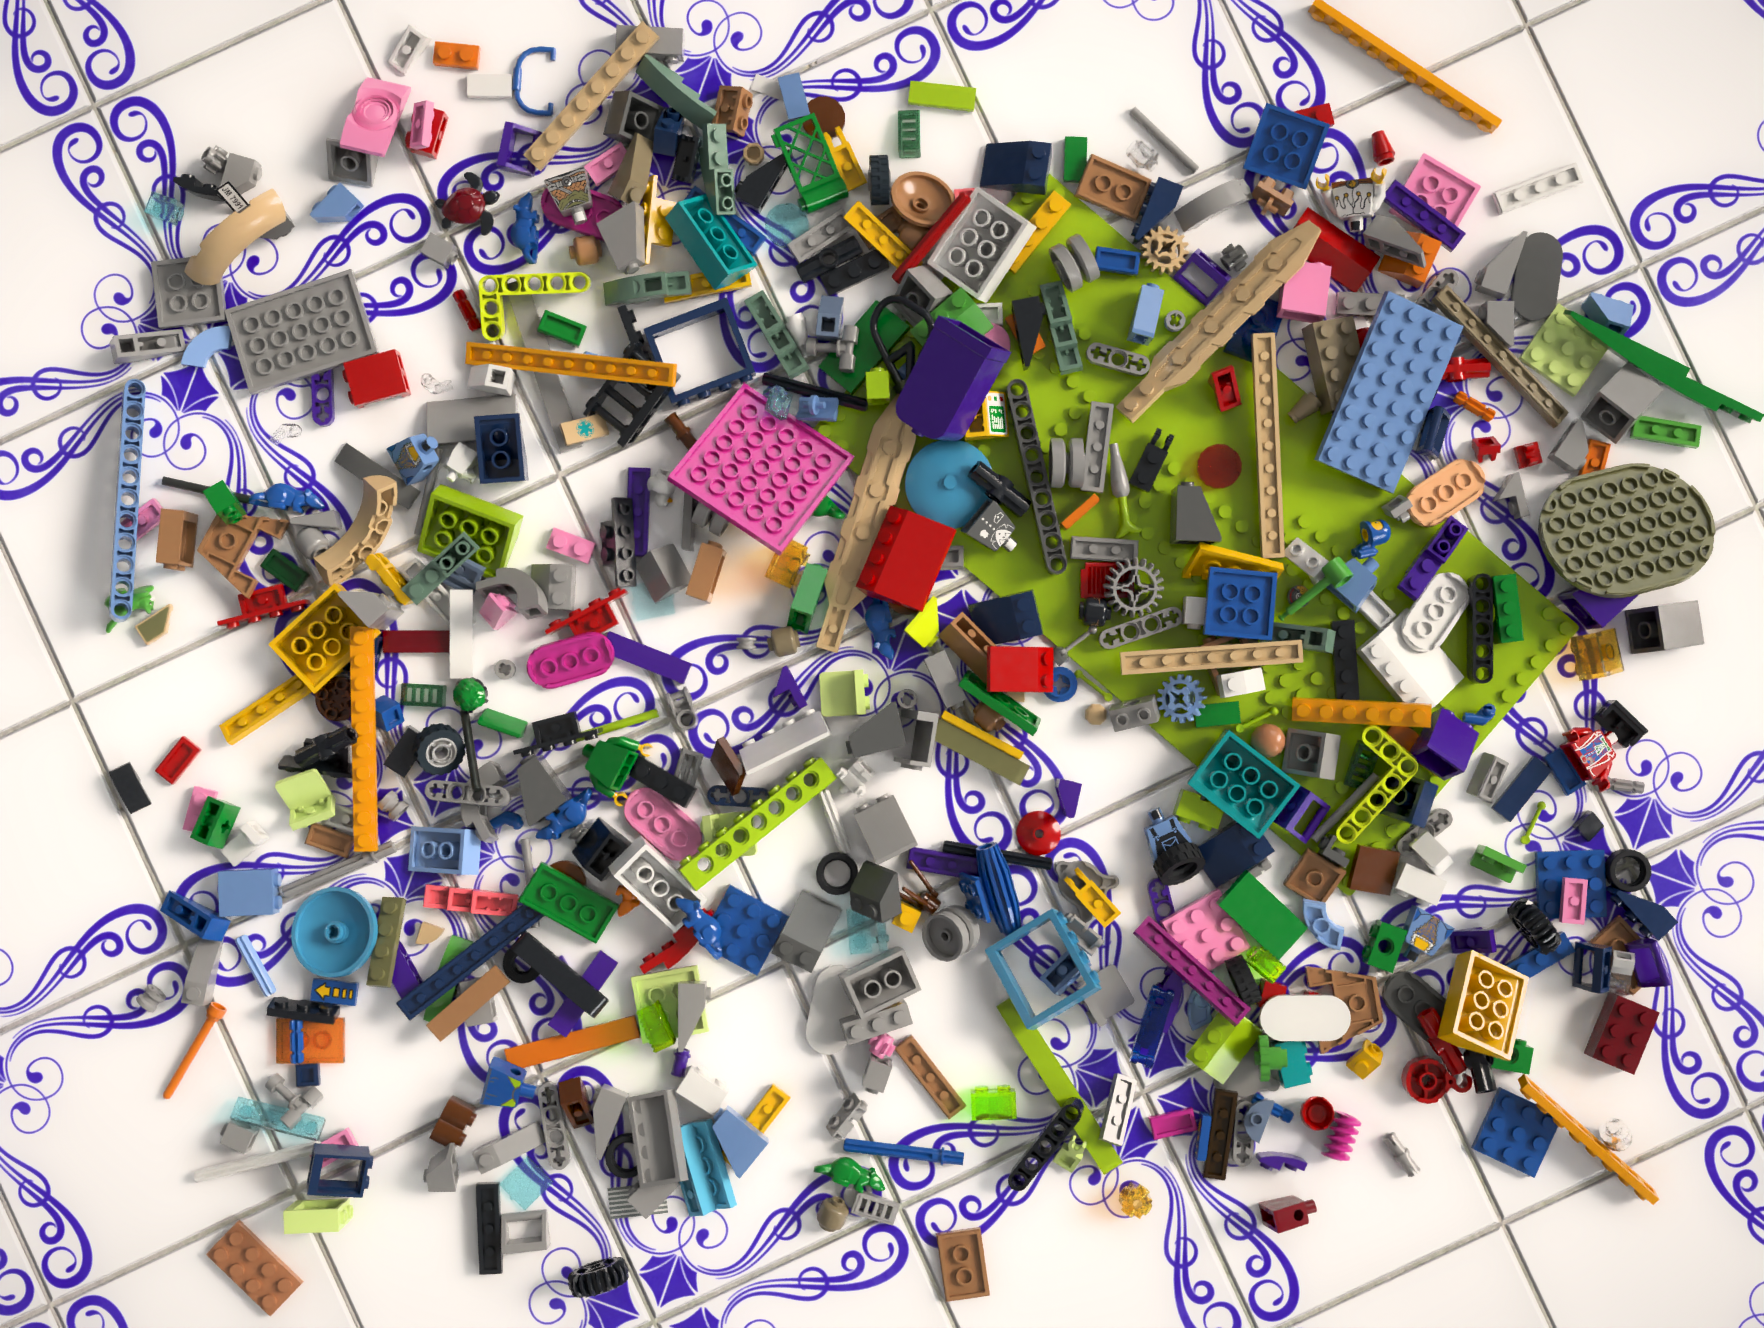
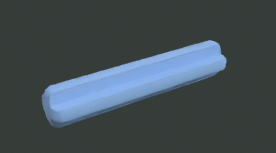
M242 935L238 937L235 943L263 995L268 997L274 994L276 988L248 936Z

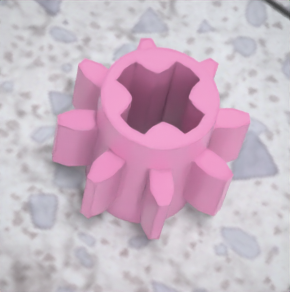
M887 1033L870 1038L868 1040V1044L871 1045L869 1051L881 1059L885 1055L891 1057L896 1047L892 1044L895 1039Z

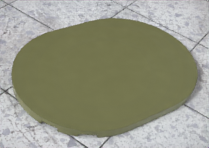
M1645 463L1619 465L1579 475L1563 482L1545 501L1538 520L1540 544L1547 560L1555 571L1576 588L1589 594L1606 598L1631 597L1674 586L1690 579L1709 560L1714 548V535L1716 534L1713 515L1700 492L1693 485L1687 484L1680 478V475L1666 468L1660 469Z

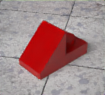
M1230 365L1212 372L1208 383L1214 390L1220 412L1241 405L1234 367Z

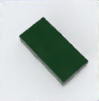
M274 548L260 565V567L296 593H298L310 577L309 573Z

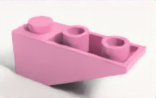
M492 592L488 594L479 611L494 630H499L518 612L514 609L516 604L509 596L506 597L500 593L495 594Z

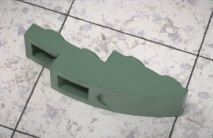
M702 124L703 148H699L703 182L714 215H736L733 169H728L726 124Z
M689 271L655 272L603 283L605 306L650 301V299L692 294Z
M464 531L401 590L418 605L480 547Z

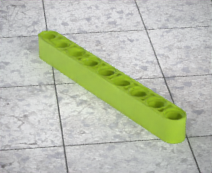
M1010 998L997 1005L996 1007L1059 1106L1061 1107L1071 1097H1077L1083 1102L1084 1111L1074 1129L1082 1142H1087L1086 1148L1102 1173L1105 1175L1121 1165L1123 1162L1112 1144L1099 1140L1101 1127L1038 1029L1029 1030L1025 1027ZM1074 1107L1067 1108L1071 1114L1078 1113Z

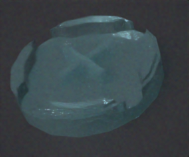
M792 203L774 206L768 212L765 219V231L768 238L774 245L781 248H788V243L809 230V221L806 213L802 212L799 206Z

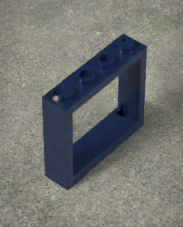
M727 297L643 329L655 362H663L655 341L656 338L724 312L730 323L746 369L677 395L674 389H672L668 396L673 407H686L691 404V400L699 398V400L707 399L712 396V392L717 390L720 392L732 389L733 384L739 382L741 385L746 384L756 376Z

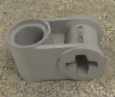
M687 686L673 694H665L678 726L685 730L696 728L699 719ZM686 714H691L693 717V723L689 726H685L682 723V718Z

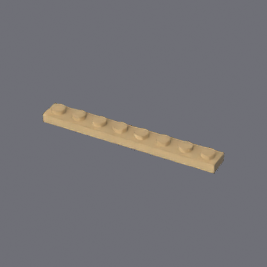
M642 21L523 155L536 168L542 171L660 37Z
M1302 640L1119 652L1121 675L1303 662Z

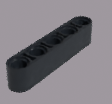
M1482 573L1473 575L1467 580L1469 604L1466 607L1467 678L1475 684L1488 683L1493 678V581L1489 575ZM1478 578L1483 581L1484 586L1482 590L1476 587L1475 583ZM1477 601H1481L1484 605L1482 612L1476 609ZM1478 623L1484 627L1481 635L1476 632V625ZM1479 645L1484 649L1482 657L1476 654V648ZM1478 668L1484 671V677L1481 680L1476 676Z
M526 930L510 947L515 954L591 1017L595 1018L609 1002L607 997Z
M1077 1097L1068 1098L1014 1165L1008 1177V1184L1011 1189L1015 1191L1024 1190L1080 1121L1084 1111V1105ZM1074 1107L1078 1113L1071 1114L1067 1108ZM1061 1124L1065 1130L1058 1131L1054 1125ZM1041 1141L1049 1142L1051 1147H1044ZM1027 1158H1034L1038 1163L1031 1164ZM1020 1174L1025 1180L1019 1181L1014 1175Z

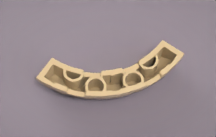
M273 188L250 200V206L241 213L234 211L206 236L199 245L201 248L197 256H191L185 267L184 272L187 276L202 285L220 283L226 269L245 248L272 228L286 221L285 208Z
M374 475L363 478L362 502L354 522L339 541L325 552L313 558L320 576L329 587L334 583L339 584L354 574L353 570L363 561L366 563V557L369 554H374L385 539L392 524L393 506L397 505V482L390 477Z

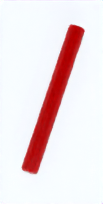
M961 192L892 274V279L895 282L901 283L907 269L914 268L921 262L968 206L971 198L966 193Z

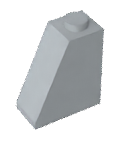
M633 201L596 223L617 269L626 275L637 272L640 269L639 267L645 264L644 210L642 206Z
M943 650L924 659L923 661L945 708L951 707L953 711L964 706L963 701L967 698L963 689L958 686L960 682L946 651Z

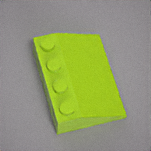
M440 484L430 495L417 551L435 558L465 531L480 547L468 559L486 568L483 577H496V569L507 567L524 515Z

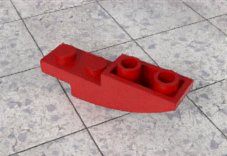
M705 908L702 909L706 914L713 916L714 910L712 908L708 911ZM683 925L676 933L672 934L676 940L675 943L673 940H670L661 946L663 951L656 955L652 952L642 959L644 963L639 966L642 972L645 974L662 962L667 969L678 963L698 942V939L692 932L694 928L691 926L688 929Z

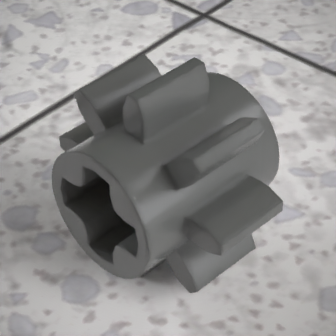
M1231 243L1221 252L1223 256L1220 258V261L1228 271L1234 269L1238 272L1247 264L1244 260L1248 258V255L1239 244L1234 247Z

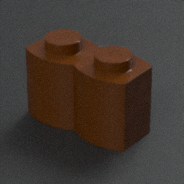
M453 1095L449 1098L429 1139L445 1147L449 1143H455V1148L457 1146L461 1147L467 1137V1134L464 1133L467 1126L471 1127L477 1118V1114L474 1113L477 1107Z

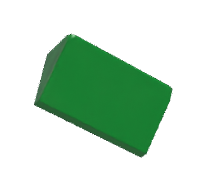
M489 708L485 709L477 722L478 725L516 738L524 737L528 725L527 721Z

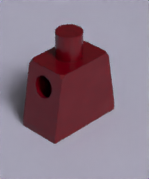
M1294 1195L1258 1203L1263 1225L1278 1234L1308 1224V1215L1317 1212L1313 1199L1304 1201Z

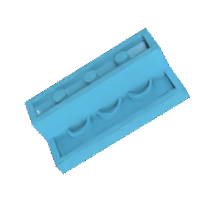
M712 1118L680 1125L688 1180L681 1181L680 1186L690 1217L704 1216L716 1209H730L737 1205L718 1138L712 1128Z

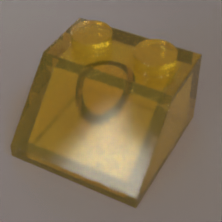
M792 540L780 556L774 553L764 577L790 590L793 586L797 587L802 577L799 571L802 565L806 566L811 556L808 553L809 548Z
M1615 628L1570 637V649L1575 657V672L1579 676V681L1602 678L1624 671Z

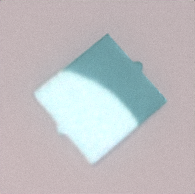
M644 583L631 587L633 597L631 604L635 608L637 621L676 614L673 602L674 594L655 604Z
M527 1156L500 1183V1186L510 1195L511 1200L514 1199L526 1210L553 1181L542 1171V1167H538Z

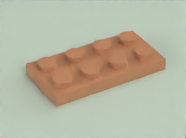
M241 1220L237 1221L206 1254L270 1317L304 1282Z

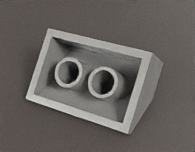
M340 591L338 593L339 597L368 628L386 630L404 613L400 608L402 604L394 596L391 597L388 594Z
M899 946L838 975L848 999L861 1020L922 990L905 950Z

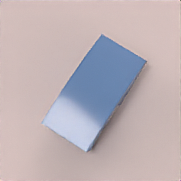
M799 72L778 77L788 120L791 121L809 115L810 112Z

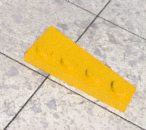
M1199 542L1182 571V578L1190 579L1192 575L1201 576V579L1208 580V568L1219 567L1278 573V579L1284 570V566L1280 562Z

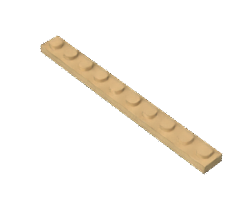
M1275 333L1251 334L1260 555L1261 558L1285 557Z

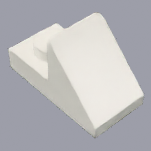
M1424 830L1409 844L1437 877L1454 863L1449 857L1450 853L1427 830Z

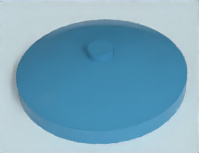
M939 440L922 448L912 459L905 478L906 496L913 511L916 514L954 529L964 527L988 498L985 494L986 491L967 477L970 469L978 461H982L992 469L987 458L976 447L961 440Z
M343 887L324 888L309 896L299 907L291 930L293 950L299 962L313 974L331 978L347 976L361 968L371 956L377 941L378 923L371 904L360 893Z

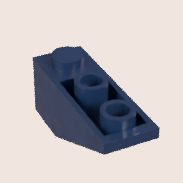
M1158 177L1156 183L1151 182L1147 195H1150L1148 204L1143 202L1139 212L1142 219L1140 224L1135 223L1131 236H1134L1132 244L1137 245L1148 235L1151 229L1153 230L1174 211L1184 186L1162 177Z
M1610 886L1606 888L1612 895L1610 897L1611 901L1618 907L1622 906L1626 911L1624 915L1631 922H1636L1640 926L1639 932L1647 938L1651 937L1660 941L1678 923L1662 905Z

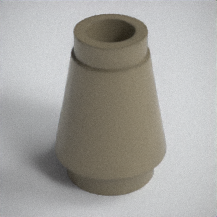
M1312 392L1304 394L1287 414L1297 423L1319 411L1318 408L1322 404Z

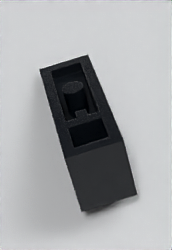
M783 154L746 176L744 181H740L737 184L734 192L739 203L758 214L761 213L788 167Z
M1039 296L1013 300L1010 305L1023 371L1028 370L1043 319L1042 315L1046 314L1044 302L1039 301Z

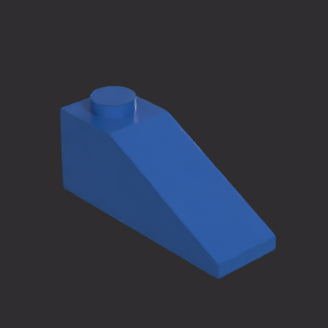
M169 890L160 909L161 912L200 938L222 942L231 923L227 918L219 917L218 912Z

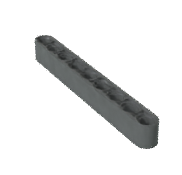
M1014 379L1007 386L1006 397L1047 572L1051 575H1059L1066 570L1067 559L1028 388L1023 380ZM1014 385L1020 386L1022 394L1015 396L1011 393L1010 388ZM1018 407H1023L1027 410V416L1024 418L1018 417L1015 410ZM1029 429L1032 432V438L1023 439L1020 431ZM1029 450L1035 451L1037 460L1029 461L1025 453ZM1031 473H1040L1042 481L1034 483L1030 478ZM1044 494L1047 497V503L1044 505L1038 504L1035 500L1036 495ZM1044 515L1049 516L1052 519V525L1049 527L1043 526L1040 522L1041 517ZM1046 538H1055L1057 541L1056 548H1048L1045 544ZM1052 559H1059L1061 561V570L1055 571L1051 568L1050 563Z

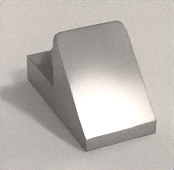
M1519 472L1507 476L1492 500L1494 502L1509 498L1508 508L1514 519L1530 515Z

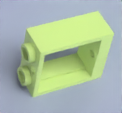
M350 1198L296 1200L283 1211L284 1234L339 1232L353 1218V1205H350Z

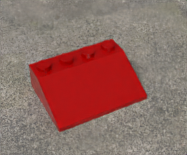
M890 506L855 587L869 597L923 612L957 530L909 510Z

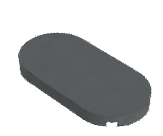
M1537 232L1526 237L1514 271L1510 301H1514V310L1517 315L1526 321L1534 322L1546 318L1553 312L1557 303L1563 249L1560 242L1551 234Z
M1408 971L1397 972L1391 975L1383 986V1001L1392 1013L1428 1042V1036L1416 1016L1423 1010L1434 1007L1442 1019L1446 999L1420 976Z

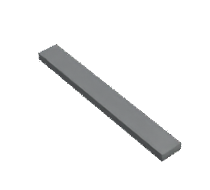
M517 281L507 284L511 291H515L518 288ZM532 294L508 295L525 348L550 350L546 335L537 332L541 320ZM534 372L560 452L565 453L583 447L582 443L566 446L559 425L574 419L559 374Z

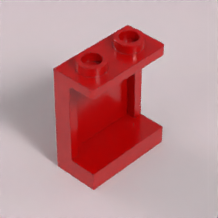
M396 349L343 363L345 370H342L343 378L346 383H349L350 391H348L351 404H354L359 409L364 408V405L399 395L402 397L411 395L401 354Z

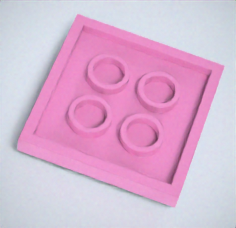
M1425 153L1421 155L1404 184L1407 189L1457 227L1481 188L1477 183ZM1390 208V210L1388 211L1394 216L1400 218L1401 220L1420 230L1418 227H1416L1414 224H1412L1410 221L1404 218L1393 208Z
M1218 888L1160 921L1164 930L1209 971L1225 963L1224 961L1251 948L1239 924L1216 904L1223 895Z

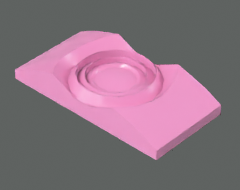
M367 77L358 89L352 112L346 118L340 140V148L385 157L410 95L411 87Z

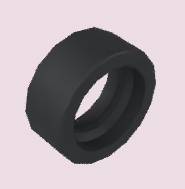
M1619 849L1611 853L1605 862V878L1612 887L1621 891L1637 892L1643 889L1648 884L1652 874L1648 858L1635 850ZM1625 857L1635 859L1640 867L1638 878L1635 882L1629 884L1619 881L1615 873L1617 863Z
M840 852L829 853L824 856L816 870L819 886L825 892L832 895H843L849 892L858 874V867L854 859ZM836 860L846 863L851 874L848 882L839 887L831 886L824 877L825 867L828 863Z
M623 1133L615 1137L607 1147L605 1154L606 1165L609 1171L623 1179L633 1178L638 1175L637 1165L633 1168L625 1169L620 1167L614 1159L615 1149L620 1144L628 1142L634 1144L632 1133Z

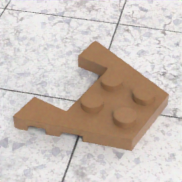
M216 514L197 551L237 590L250 599L259 581L239 572V568L260 531L281 540L290 522L286 519L278 520L270 519L269 517L244 515L241 521L227 525Z
M1304 966L1308 987L1331 984L1333 996L1341 999L1347 1005L1351 1015L1350 1026L1342 1037L1333 1041H1317L1320 1054H1325L1333 1047L1341 1045L1346 1040L1384 1022L1375 976Z

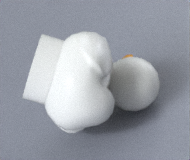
M658 469L657 474L650 476L647 482L648 490H654L658 493L654 499L658 507H666L669 503L673 502L669 495L673 494L676 488L675 485L667 481L671 472L664 469Z

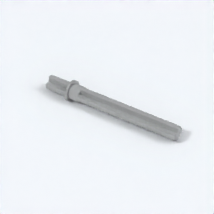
M390 840L379 845L378 851L362 852L284 885L281 888L282 893L286 898H290L372 862L378 863L379 859L397 852L395 844Z

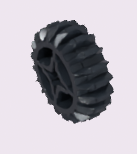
M1521 897L1507 908V914L1516 929L1541 954L1547 955L1555 951L1561 944L1560 934L1552 925L1553 923L1549 921L1547 916L1532 901Z
M616 1256L587 1263L569 1274L567 1277L569 1290L574 1297L587 1298L616 1289L628 1280V1265L625 1259Z

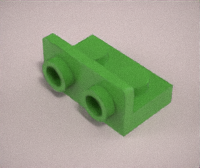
M1478 844L1470 861L1471 866L1507 883L1512 882L1516 872L1524 873L1527 865L1480 844Z

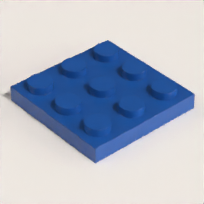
M1266 103L1242 169L1266 177L1269 176L1272 179L1306 190L1330 124Z
M1209 567L1203 635L1272 641L1278 573Z
M1603 849L1535 851L1537 907L1548 919H1559L1563 877L1588 880L1585 918L1607 917L1605 854Z
M730 884L713 916L721 926L719 942L722 949V957L758 976L789 915Z
M1499 1087L1471 1148L1535 1178L1558 1126L1552 1120L1553 1117L1549 1113L1544 1114L1535 1103Z

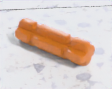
M1462 391L1457 392L1454 396L1453 402L1463 405V408L1477 416L1481 415V418L1487 422H1490L1496 414L1495 410L1489 407L1485 408L1486 405L1471 396L1470 398L1467 397L1468 395Z

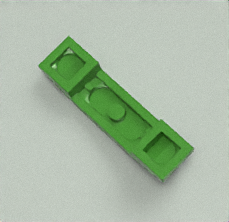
M452 935L438 970L474 942ZM458 984L425 1009L423 1020L430 1022L452 1003Z

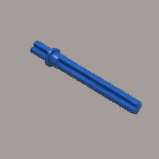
M849 1138L844 1140L843 1147L846 1152L940 1163L941 1166H943V1163L963 1165L964 1152L944 1150V1147L942 1149L924 1148Z

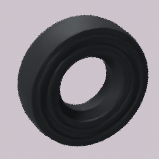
M509 948L503 957V969L506 976L512 981L522 984L535 980L540 974L532 967L525 972L519 971L515 967V959L518 955Z

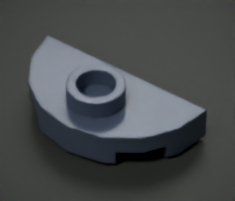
M1262 1099L1257 1101L1253 1105L1251 1104L1244 1114L1243 1123L1245 1130L1250 1138L1258 1144L1273 1109L1274 1100Z

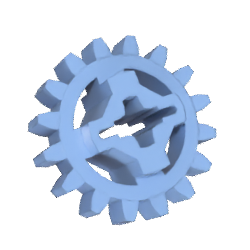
M1178 674L1177 679L1175 676H1170V683L1163 681L1162 684L1165 688L1158 689L1162 697L1157 698V701L1163 704L1159 707V710H1166L1164 717L1172 716V722H1176L1178 718L1180 723H1185L1186 718L1188 721H1194L1193 715L1200 716L1199 708L1206 707L1201 703L1202 700L1207 699V696L1201 695L1205 688H1198L1197 686L1200 681L1194 680L1192 682V676L1187 675L1185 679L1183 674ZM1182 683L1186 684L1187 686L1183 687L1181 690L1179 687H1176V685ZM1179 695H1184L1182 698L1184 700V703L1179 702L1181 700ZM1181 708L1188 711L1184 714L1177 713Z

